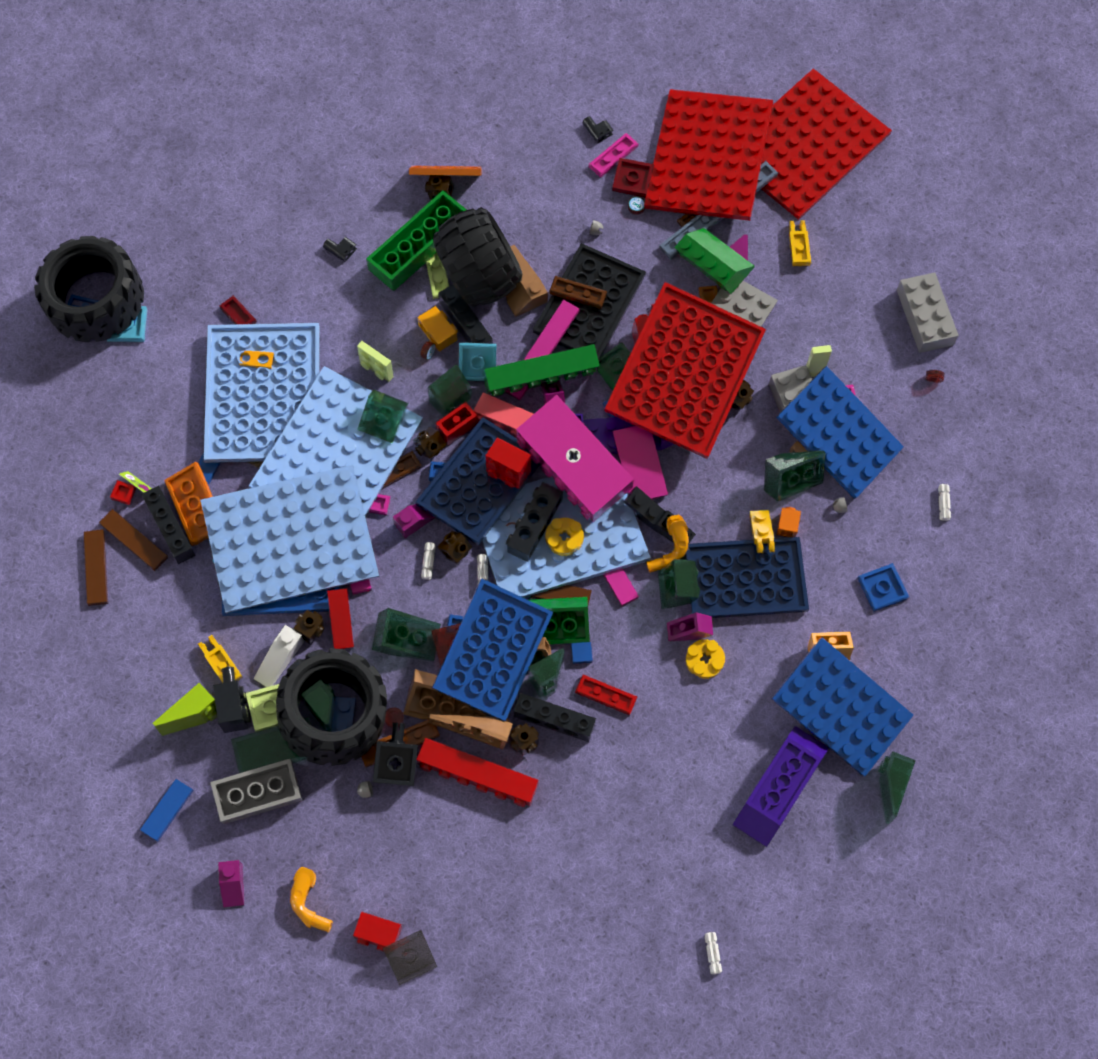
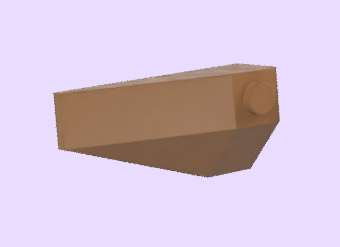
M512 245L510 247L520 265L523 276L522 281L517 283L516 288L506 296V300L514 316L517 317L547 303L548 292L517 247Z
M415 669L403 711L404 715L419 719H429L430 714L486 716L487 713L432 689L437 675Z
M430 714L428 723L502 750L505 747L513 725L509 722V719L503 721L496 717Z

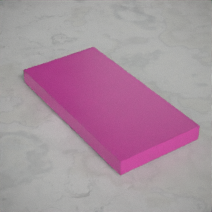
M637 426L613 431L620 464L633 477V488L637 486L651 499L668 496L653 434Z

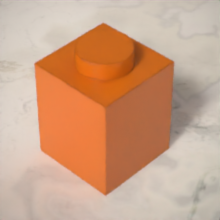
M793 507L782 508L776 535L796 537L801 511Z

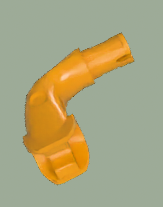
M674 515L667 519V529L669 535H672L674 550L669 554L662 555L661 558L647 561L649 573L665 568L666 570L670 569L686 554L689 543L688 527L682 516Z
M301 867L297 870L293 879L294 883L290 895L292 910L306 927H314L330 932L333 921L316 915V912L310 911L305 907L306 897L310 888H313L315 885L316 875L312 870Z

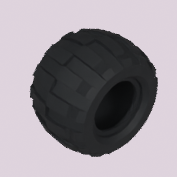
M480 207L477 210L472 208L462 211L449 218L439 227V231L434 233L433 244L440 261L455 288L467 304L476 307L479 304L487 305L507 296L516 288V284L522 281L523 273L503 232L487 209Z

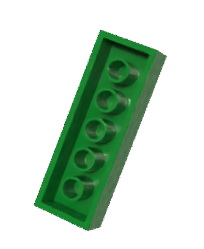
M441 191L366 258L368 270L391 290L395 291L437 253L433 244L434 233L439 231V227L449 218L467 209L446 192Z
M595 344L486 368L482 374L487 394H492L493 397L503 395L504 391L510 390L511 393L521 391L524 386H528L531 389L539 387L543 382H546L547 385L557 383L560 378H564L567 381L575 379L578 374H582L583 377L589 376L596 372L600 365Z

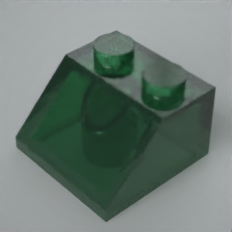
M454 365L428 386L429 403L443 417L455 410L460 404L467 403L471 399V386L457 365Z
M373 390L368 396L357 430L393 443L409 403Z
M674 559L658 572L661 609L691 604L699 598L698 569L694 560Z
M563 648L528 667V679L540 698L543 696L549 697L556 692L555 689L558 687L564 664L565 651Z
M319 680L301 695L305 706L324 730L331 732L335 708L334 699L336 697L332 687L328 683L324 684L322 680Z

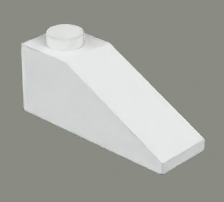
M285 625L272 643L254 680L265 687L273 686L304 643L302 635Z

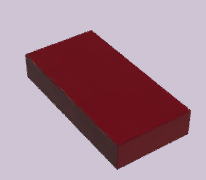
M234 295L219 305L220 309L235 325L255 324L257 322Z

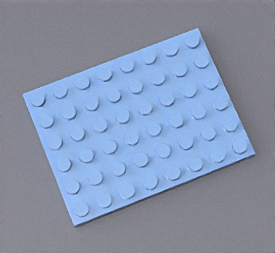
M319 323L208 325L204 434L205 463L265 461L319 375ZM244 351L274 352L272 369L267 367L240 366L239 363L242 364L240 356ZM243 355L242 361H249L250 355ZM261 356L259 357L258 362L260 364H266L269 358L267 356Z
M324 366L249 484V488L353 465L366 516L418 429L423 417Z
M353 465L201 500L225 613L379 577Z
M552 476L525 484L482 540L497 586L523 598L650 561L651 558L635 514L623 502L627 497V493L598 519L592 522L591 519L586 520L580 513V507L578 505L574 506L568 500L567 493L563 491V500L552 520L555 518H571L578 521L584 532L582 547L569 556L557 555L546 544L544 533L529 562L508 553L506 540L510 534L513 535L515 532L517 520L519 518L522 519L525 513L523 511L528 502L531 503L533 500L532 495L535 488L540 487L542 482L557 488ZM540 503L538 506L546 507L547 505L545 503ZM531 519L529 520V522L536 523L538 522V520ZM567 533L560 534L562 540L570 538ZM522 535V536H520V538H522V539H528L529 536H528V535Z

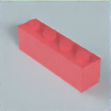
M484 392L473 410L477 414L478 423L482 418H485L515 438L517 436L516 429L533 415L531 412Z

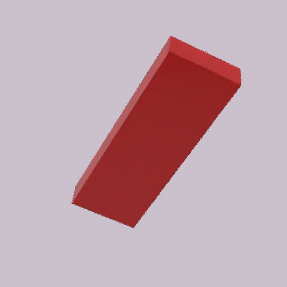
M347 589L327 591L334 649L354 647Z
M584 674L575 691L578 695L629 716L637 700V696Z

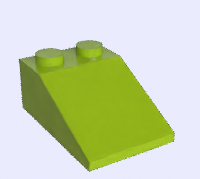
M198 683L152 724L164 736L207 723L209 720L213 721L217 718L215 699Z

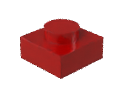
M117 480L110 498L111 500L130 505L137 488L134 485Z

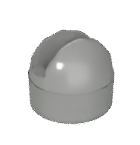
M593 220L589 234L594 236L602 234L598 230L599 228L604 229L603 225Z
M844 497L838 498L833 502L835 512H848Z
M365 781L358 785L357 793L362 798L373 796L370 781Z

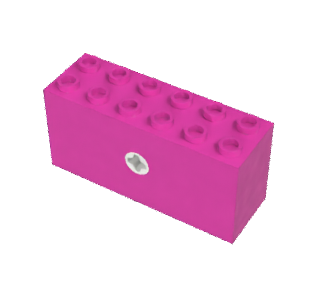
M555 395L516 429V438L519 446L523 450L527 449L529 451L531 459L536 464H541L543 467L542 471L548 478L551 476L554 478L556 487L567 493L568 500L574 506L578 505L580 507V513L586 520L591 519L594 522L633 488V477L558 395Z

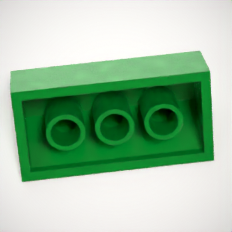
M705 228L685 234L674 247L682 258L730 295L755 268L753 264Z
M587 597L529 600L553 612L543 634V637H546L549 644L590 642Z

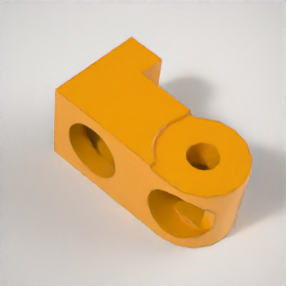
M244 351L240 356L242 364L239 363V365L272 369L274 352ZM243 355H250L249 361H242ZM267 356L269 360L266 364H260L258 362L259 357Z

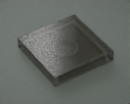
M422 930L383 948L399 985L438 967Z

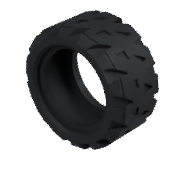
M81 236L78 240L70 239L61 243L58 249L51 250L43 259V266L38 267L35 276L38 285H34V290L40 307L53 326L67 338L72 336L75 341L87 343L91 339H95L96 342L110 339L113 334L117 333L118 335L130 326L131 319L135 320L141 310V303L144 301L143 282L127 252L114 241L104 237L98 239L95 236ZM95 272H106L115 276L112 288L100 301L84 307H74L65 304L66 295L70 287L81 277Z
M329 648V652L316 650L306 654L305 659H297L287 669V674L282 676L276 698L278 728L283 740L288 742V747L299 757H307L308 762L319 765L331 763V766L343 765L353 758L357 760L365 755L371 746H374L378 741L385 724L387 693L381 675L373 665H369L365 658L354 652L350 655L344 649ZM324 683H339L348 686L360 696L365 711L361 718L351 727L342 731L326 732L312 727L303 719L298 710L301 699L315 686Z

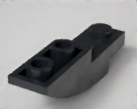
M637 486L634 487L623 502L635 512V516L643 523L674 543L672 535H669L667 529V519L674 515L669 510L662 509ZM688 528L687 532L690 543L696 534Z

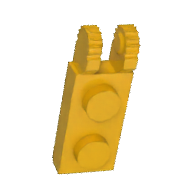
M800 220V231H795L794 221H789L792 266H810L811 256L805 220Z
M769 510L750 511L749 517L757 553H762L763 544L768 543L769 552H775Z
M213 635L208 637L210 643L215 647L210 652H208L204 643H198L205 654L204 657L222 683L221 669L225 667H234L235 681L243 678Z

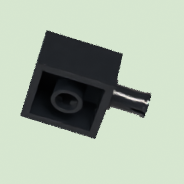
M234 667L222 668L223 683L213 685L218 724L224 733L248 729L247 723L251 722L249 710L247 711L245 705L248 701L244 687L240 686L237 680L235 681Z
M392 722L391 740L389 742H376L372 782L414 786L418 745L405 744L403 741L406 723H400L399 731H397L398 723ZM396 757L397 761L401 762V764L396 769H393L389 762L393 761Z

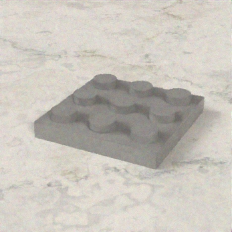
M742 281L731 295L721 288L711 304L762 327L778 300Z

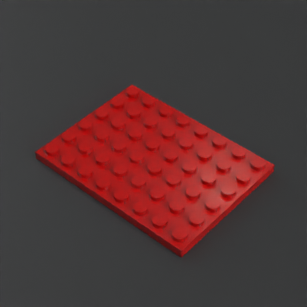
M813 68L773 104L762 164L767 161L778 172V176L765 185L762 190L799 220L891 134L892 130Z
M670 89L644 209L751 221L773 100Z
M664 282L604 411L708 459L766 329Z

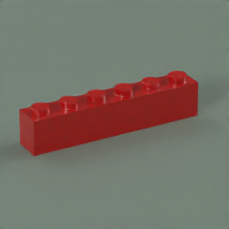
M425 738L417 757V764L424 771L439 772L438 775L443 778L449 779L453 777L457 779L459 784L464 786L474 785L476 790L487 793V791L493 792L495 797L502 800L509 798L514 800L513 803L520 807L531 805L539 784L538 779Z

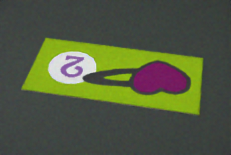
M129 471L119 473V475L142 492L152 489Z

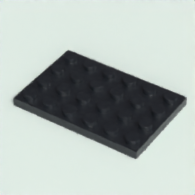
M581 243L562 278L607 291L602 309L552 295L536 322L533 333L541 335L562 301L565 300L579 308V312L558 344L570 350L595 344L599 361L646 276V271Z

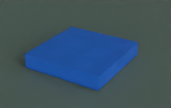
M893 563L857 577L873 612L909 599V595Z

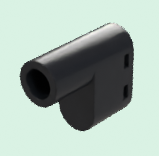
M588 116L582 122L597 143L613 135L612 131L614 130L607 120L596 124Z
M347 237L343 238L339 244L331 239H327L323 244V248L346 262L357 250L355 247L357 244Z

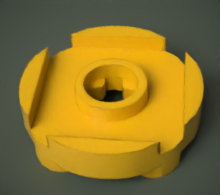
M555 518L546 529L545 541L553 553L560 556H569L582 547L584 532L578 521L571 518ZM567 533L570 538L562 540L560 534Z
M698 640L688 648L685 657L686 666L692 674L699 676V678H713L723 669L725 663L724 651L715 640ZM704 654L711 658L707 664L704 661H700Z

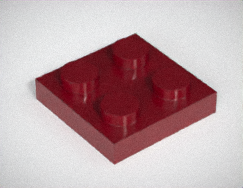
M619 158L612 191L646 198L654 164Z

